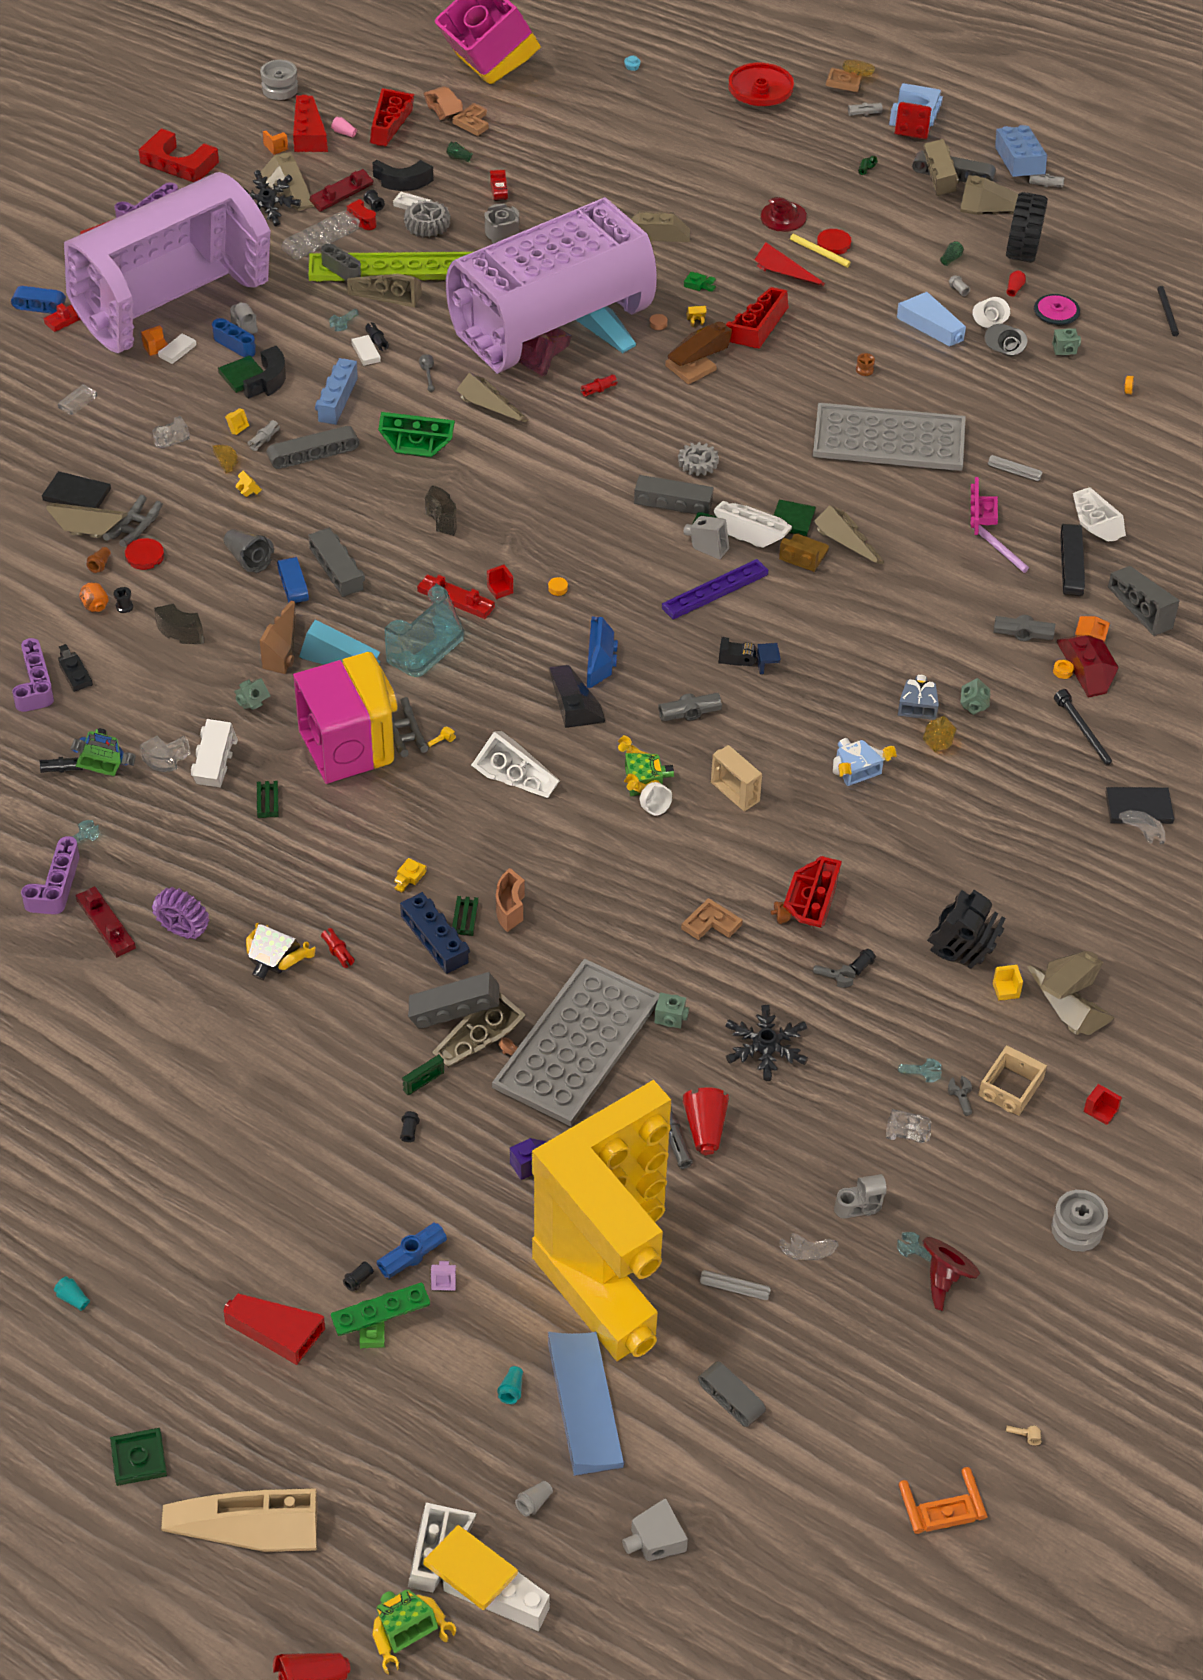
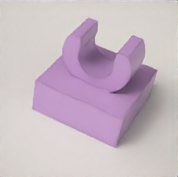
M439 1261V1265H432L431 1290H456V1265H449V1261Z

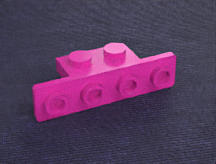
M975 477V484H971V528H974V535H978L979 525H998V496H979V477Z

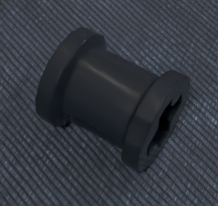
M370 189L364 194V201L371 205V209L374 212L384 208L385 201L378 196L377 191Z
M119 587L114 590L113 594L117 600L115 605L117 611L120 613L130 612L133 609V603L130 600L132 596L131 590L127 587Z

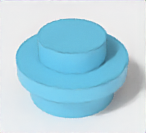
M629 56L624 60V64L628 70H637L640 66V59L636 56Z

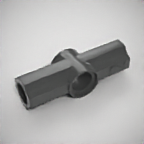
M1021 615L1017 619L996 616L993 633L1015 635L1016 639L1020 641H1028L1031 638L1053 640L1055 623L1034 621L1028 615Z
M690 693L681 696L678 701L658 704L661 721L683 717L688 721H693L703 713L722 710V703L719 693L698 697Z

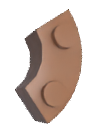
M442 86L423 93L429 109L435 110L440 121L456 116L463 111L461 100L457 99L448 87Z
M511 868L501 876L496 889L497 918L507 932L523 921V903L521 900L525 897V880Z

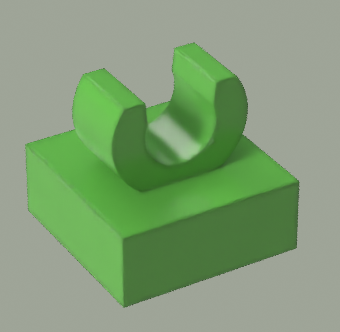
M384 1321L360 1329V1348L385 1347Z

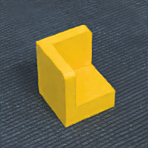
M1018 965L996 967L993 986L998 1001L1020 998L1023 980Z

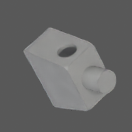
M700 516L692 525L686 524L684 527V535L692 537L693 548L721 559L730 548L726 519Z
M663 1499L635 1517L631 1525L633 1535L622 1539L623 1547L627 1554L640 1549L647 1561L684 1553L687 1551L688 1539L667 1499Z

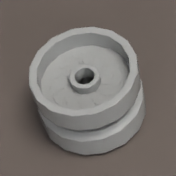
M272 60L261 67L262 91L266 97L273 100H285L293 97L298 92L297 68L292 62Z
M1072 1190L1062 1195L1056 1204L1051 1223L1052 1234L1055 1240L1063 1247L1072 1251L1084 1252L1096 1247L1102 1239L1108 1220V1209L1104 1201L1096 1194L1087 1190Z

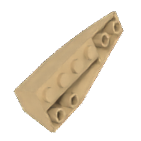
M316 1489L258 1490L211 1495L163 1505L161 1529L164 1532L262 1552L313 1551L317 1548Z

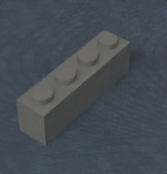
M639 475L634 492V504L697 514L698 512L709 514L713 502L714 487Z
M330 527L309 534V548L340 595L344 597L364 590V573L357 568L354 558H350L347 548L341 545L338 535L334 534Z
M490 972L409 995L408 1017L418 1029L497 1007L499 1006V983Z

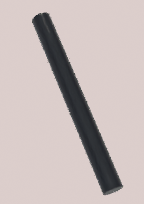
M1159 286L1157 291L1172 336H1178L1179 331L1163 286Z

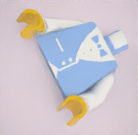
M844 738L838 743L837 756L833 760V773L843 777L847 786L882 774L883 761H889L891 757H897L895 747L887 746L883 750H879L868 745L863 740L851 743L848 738Z

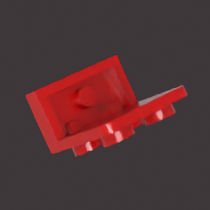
M900 102L894 134L927 139L930 133L931 107Z

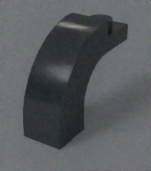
M379 160L372 162L373 177L380 180L381 187L386 189L411 191L422 188L434 181L433 166L421 160L407 168H394Z
M277 345L260 352L262 367L265 371L243 380L244 395L248 399L261 393L270 396L284 384L286 379L285 358Z

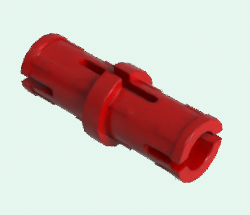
M614 374L602 379L597 378L594 382L582 385L581 390L583 391L581 393L584 397H587L596 392H604V389L617 385V381L613 382L617 378Z
M332 928L327 929L330 935L324 930L321 937L329 946L330 953L337 957L344 968H348L346 961L351 966L355 959L346 949L345 942L338 938Z

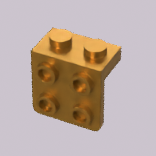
M794 534L791 540L782 539L779 560L815 572L828 552L829 545L800 534Z

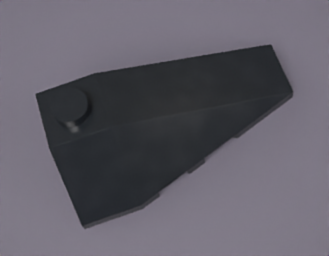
M570 665L549 667L565 728L604 723L605 718L601 704Z

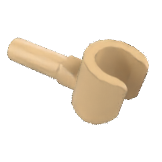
M1007 1425L1006 1432L1027 1436V1442L1030 1445L1041 1444V1431L1037 1426L1021 1429Z

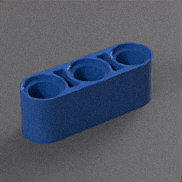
M19 286L11 299V304L19 310L53 314L57 312L58 305L62 303L64 305L66 296L58 290Z
M223 318L215 319L212 322L213 338L217 343L242 357L249 355L253 357L256 354L255 338L251 333Z
M297 557L277 560L279 575L288 603L290 601H295V603L309 601L307 586Z

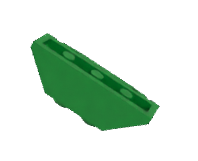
M381 412L378 430L395 453L433 457L452 440L455 420Z

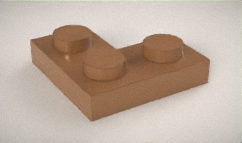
M473 103L453 117V124L479 136L489 129V123L481 119L487 115V109Z
M708 898L682 923L681 929L697 940L711 928L730 938L742 926L743 920Z

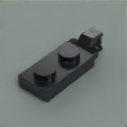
M66 644L58 646L61 656L58 657L59 666L73 692L92 686V679L76 652L71 653Z

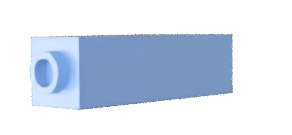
M928 292L898 304L897 318L949 347L964 341L966 326Z

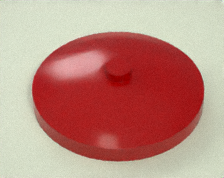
M756 62L736 68L729 76L728 88L730 93L743 103L754 106H772L786 101L792 95L794 79L787 70L780 66Z

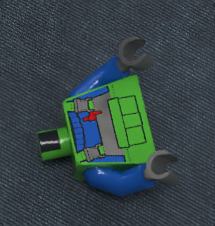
M102 728L96 729L95 732H88L87 737L74 738L70 748L74 753L80 752L76 767L110 776H115L119 765L130 764L134 766L136 755L133 753L123 752L121 747L118 746V739L108 736L107 731Z

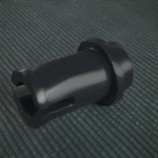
M870 949L862 950L860 956L849 966L855 971V975L859 976L869 964L871 965L875 962L876 956Z
M408 1111L405 1112L401 1119L403 1126L400 1139L411 1143L415 1140L416 1126L419 1124L420 1119L417 1113Z
M363 1261L353 1272L347 1273L344 1276L345 1279H343L345 1287L350 1291L358 1290L360 1284L374 1273L372 1266L368 1262Z

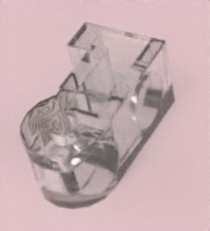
M181 416L173 418L174 422L165 426H157L153 429L152 433L156 447L166 448L190 439L188 426Z
M892 1109L887 1121L886 1139L895 1140L896 1137L912 1139L918 1143H925L930 1140L931 1120L928 1117Z

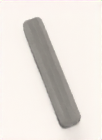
M991 455L988 460L989 466L1035 481H1040L1042 477L1041 470Z
M703 1270L700 1276V1283L763 1300H768L770 1296V1286Z

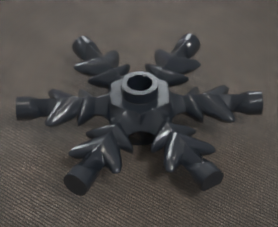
M256 170L254 175L257 180H253V183L258 185L255 188L259 189L260 192L255 194L253 190L251 193L245 188L244 190L253 200H257L256 205L260 211L261 207L267 209L265 214L268 213L267 220L272 218L273 225L278 226L280 225L278 217L282 215L277 212L279 209L274 207L275 203H279L281 206L285 204L289 208H291V204L301 206V200L293 199V195L285 197V195L277 196V193L284 192L282 189L290 187L287 183L291 182L293 178L288 174L283 181L278 179L277 185L273 184V189L271 190L267 188L269 183H266L267 177L262 178L260 170Z
M762 1005V1015H756L760 1023H757L758 1027L761 1028L759 1033H755L752 1026L748 1029L743 1021H741L740 1025L730 1019L727 1021L725 1027L735 1030L734 1036H744L742 1040L751 1038L753 1044H743L744 1047H734L735 1053L726 1055V1059L729 1064L741 1058L742 1062H745L749 1054L753 1058L754 1052L758 1051L763 1056L758 1059V1061L762 1062L757 1069H763L764 1081H771L772 1070H778L772 1062L777 1061L771 1056L774 1052H780L781 1058L785 1055L790 1063H793V1059L803 1065L807 1063L808 1057L798 1054L801 1049L790 1048L791 1045L782 1046L780 1044L782 1039L791 1041L789 1037H800L801 1035L797 1032L806 1030L807 1025L804 1021L793 1027L792 1023H788L784 1030L780 1027L779 1033H776L771 1029L776 1025L771 1024L776 1015L770 1016V1005Z

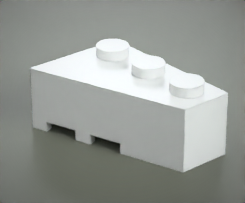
M207 719L206 725L202 726L201 729L202 740L201 744L197 745L196 748L197 760L196 764L193 763L191 767V776H193L196 784L221 787L227 771V758L231 759L233 752H230L232 744H237L238 739L232 723Z
M431 1503L425 1504L408 1582L409 1588L434 1592L441 1578L424 1565V1559L457 1525H460L469 1532L473 1526L476 1513Z

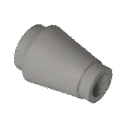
M542 1481L519 1493L518 1498L515 1500L519 1512L524 1516L535 1515L553 1493L551 1485L546 1481Z

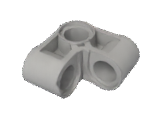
M241 302L230 308L231 323L251 334L258 332L256 315L247 303Z
M879 1174L860 1177L857 1179V1187L840 1189L834 1206L836 1215L847 1219L878 1213L882 1209L883 1199L886 1195L884 1176Z

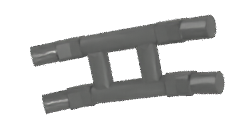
M140 494L128 515L109 532L103 534L104 540L114 539L122 531L129 535L120 540L119 544L122 547L129 545L132 541L137 540L151 522L155 521L163 504L160 501H156L146 517L142 516L139 513L147 498ZM131 520L140 523L136 529L128 526Z
M404 697L400 701L405 718L394 721L392 714L396 750L402 757H407L409 752L404 742L415 740L417 747L423 753L428 751V746L419 730L408 697ZM405 726L410 727L412 732L402 735L399 734L397 729Z

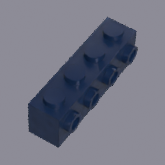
M421 892L400 903L402 919L446 974L469 963V946L465 941L462 942L456 929L448 925L444 914L437 911L431 898L428 899Z

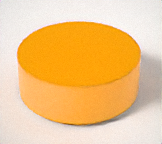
M1126 376L1124 393L1132 394L1134 376Z
M555 577L548 582V591L552 595L561 596L568 590V583L564 578Z
M1058 660L1055 662L1053 673L1056 677L1067 679L1073 675L1074 665L1070 661Z

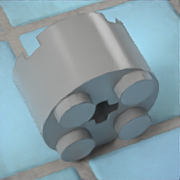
M495 204L490 206L487 212L485 211V234L492 240V243L519 233V211L515 207L509 208L507 204Z

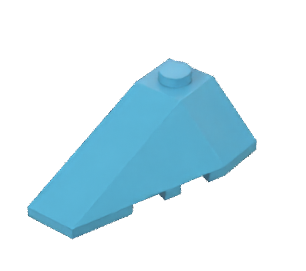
M608 306L576 319V321L621 353L636 346V342L614 311Z

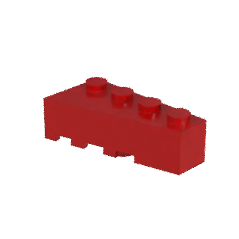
M385 88L381 89L371 126L370 143L378 146L388 145L413 111L414 94Z
M296 96L293 129L294 152H328L327 134L313 96Z
M770 287L757 298L756 303L749 304L744 313H738L734 321L727 322L726 326L733 329L730 343L760 349L789 308L788 291Z

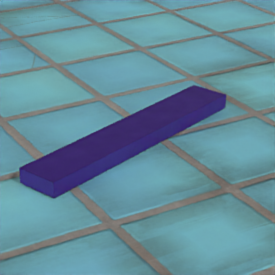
M755 559L662 603V609L674 620L767 576L769 570L758 559Z

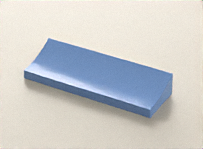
M548 1332V1346L574 1476L623 1468L624 1462L597 1333L569 1334Z

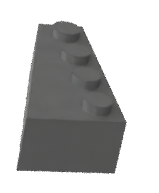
M1131 566L1111 573L1108 588L1153 636L1173 629L1180 602L1179 599Z

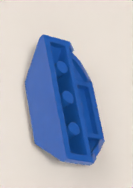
M591 616L587 688H592L612 675V666L617 664V654H613V652H617L618 640H614V631L603 617Z

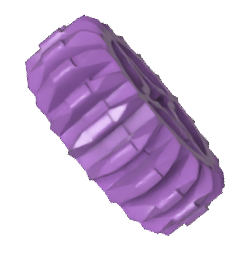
M174 887L170 889L165 888L155 897L152 905V913L157 916L156 920L161 922V926L167 928V931H171L180 937L183 936L186 939H196L207 929L206 927L210 921L208 918L209 914L205 911L206 908L200 904L201 901H197L194 896L189 895L187 891L183 892L180 888L177 890Z

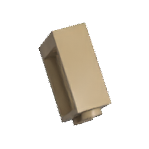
M729 745L717 750L713 754L711 783L743 811L760 802L762 773Z
M1006 1045L982 1080L978 1096L1004 1108L1007 1112L1020 1116L1043 1081L1047 1065ZM1004 1067L1032 1081L1020 1099L993 1085Z

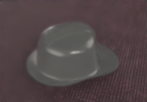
M994 324L985 333V342L989 348L1007 356L1017 355L1027 346L1026 334L1020 329L1005 324Z

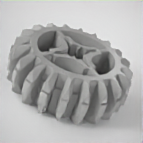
M418 201L417 203H412L405 210L404 223L410 234L420 235L422 238L425 236L429 238L430 236L436 237L437 234L442 235L443 232L447 231L450 224V214L448 207H444V204H439L438 201Z

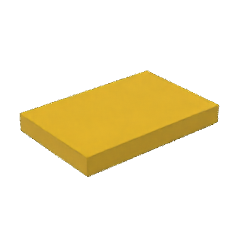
M457 1525L424 1559V1565L483 1611L518 1575V1569L460 1525Z

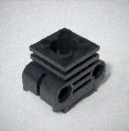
M961 890L957 894L955 901L947 905L939 916L938 926L931 932L927 940L933 944L930 951L948 961L957 960L965 951L960 963L965 964L973 955L968 965V968L972 969L977 963L981 964L984 961V956L987 953L990 955L997 945L994 941L997 936L1000 937L1005 928L1002 925L1006 918L1002 916L994 924L998 913L994 912L986 920L992 908L991 901L976 890H973L970 894Z

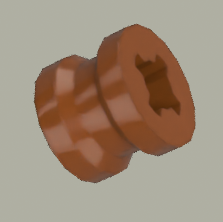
M863 353L857 357L856 372L859 375L869 376L873 374L874 356Z

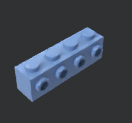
M339 358L337 364L333 365L332 374L328 376L326 387L321 391V398L316 401L315 410L318 411V422L337 424L358 379L357 361Z

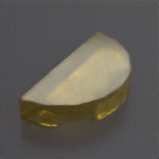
M213 445V452L225 474L232 471L233 467L238 463L236 451L227 445Z

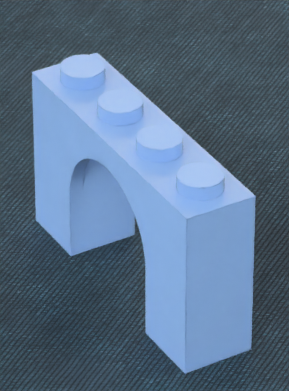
M902 83L898 103H894L891 109L889 125L896 126L898 105L900 102L931 107L930 129V126L934 125L937 113H939L940 106L942 105L943 96H940L941 90Z

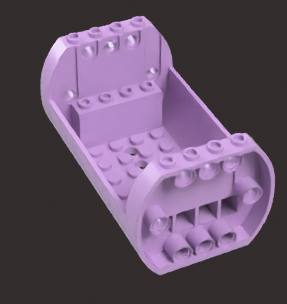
M216 172L64 242L66 293L76 313L93 336L110 351L120 353L133 347V319L228 273L237 282L246 287H257L267 282L270 229L260 209L244 188L227 174Z
M606 197L460 257L450 264L446 276L447 304L457 336L497 374L518 363L523 342L615 302L620 304L631 315L646 309L652 303L656 291V263L647 233Z

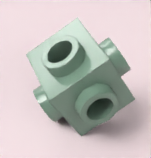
M1076 329L1054 330L1052 345L1055 355L1077 354V349L1081 346V337L1078 336Z
M262 678L253 681L248 679L240 683V688L234 691L236 701L243 709L251 708L254 710L263 705L261 701L271 696Z
M979 678L963 685L960 700L962 707L973 715L984 711L990 705V688Z
M660 993L655 1009L654 1023L681 1029L683 1020L687 1021L689 1007H686V997Z

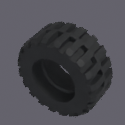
M1027 192L1018 194L1006 249V256L1009 259L1025 262L1035 261L1048 202L1046 196Z

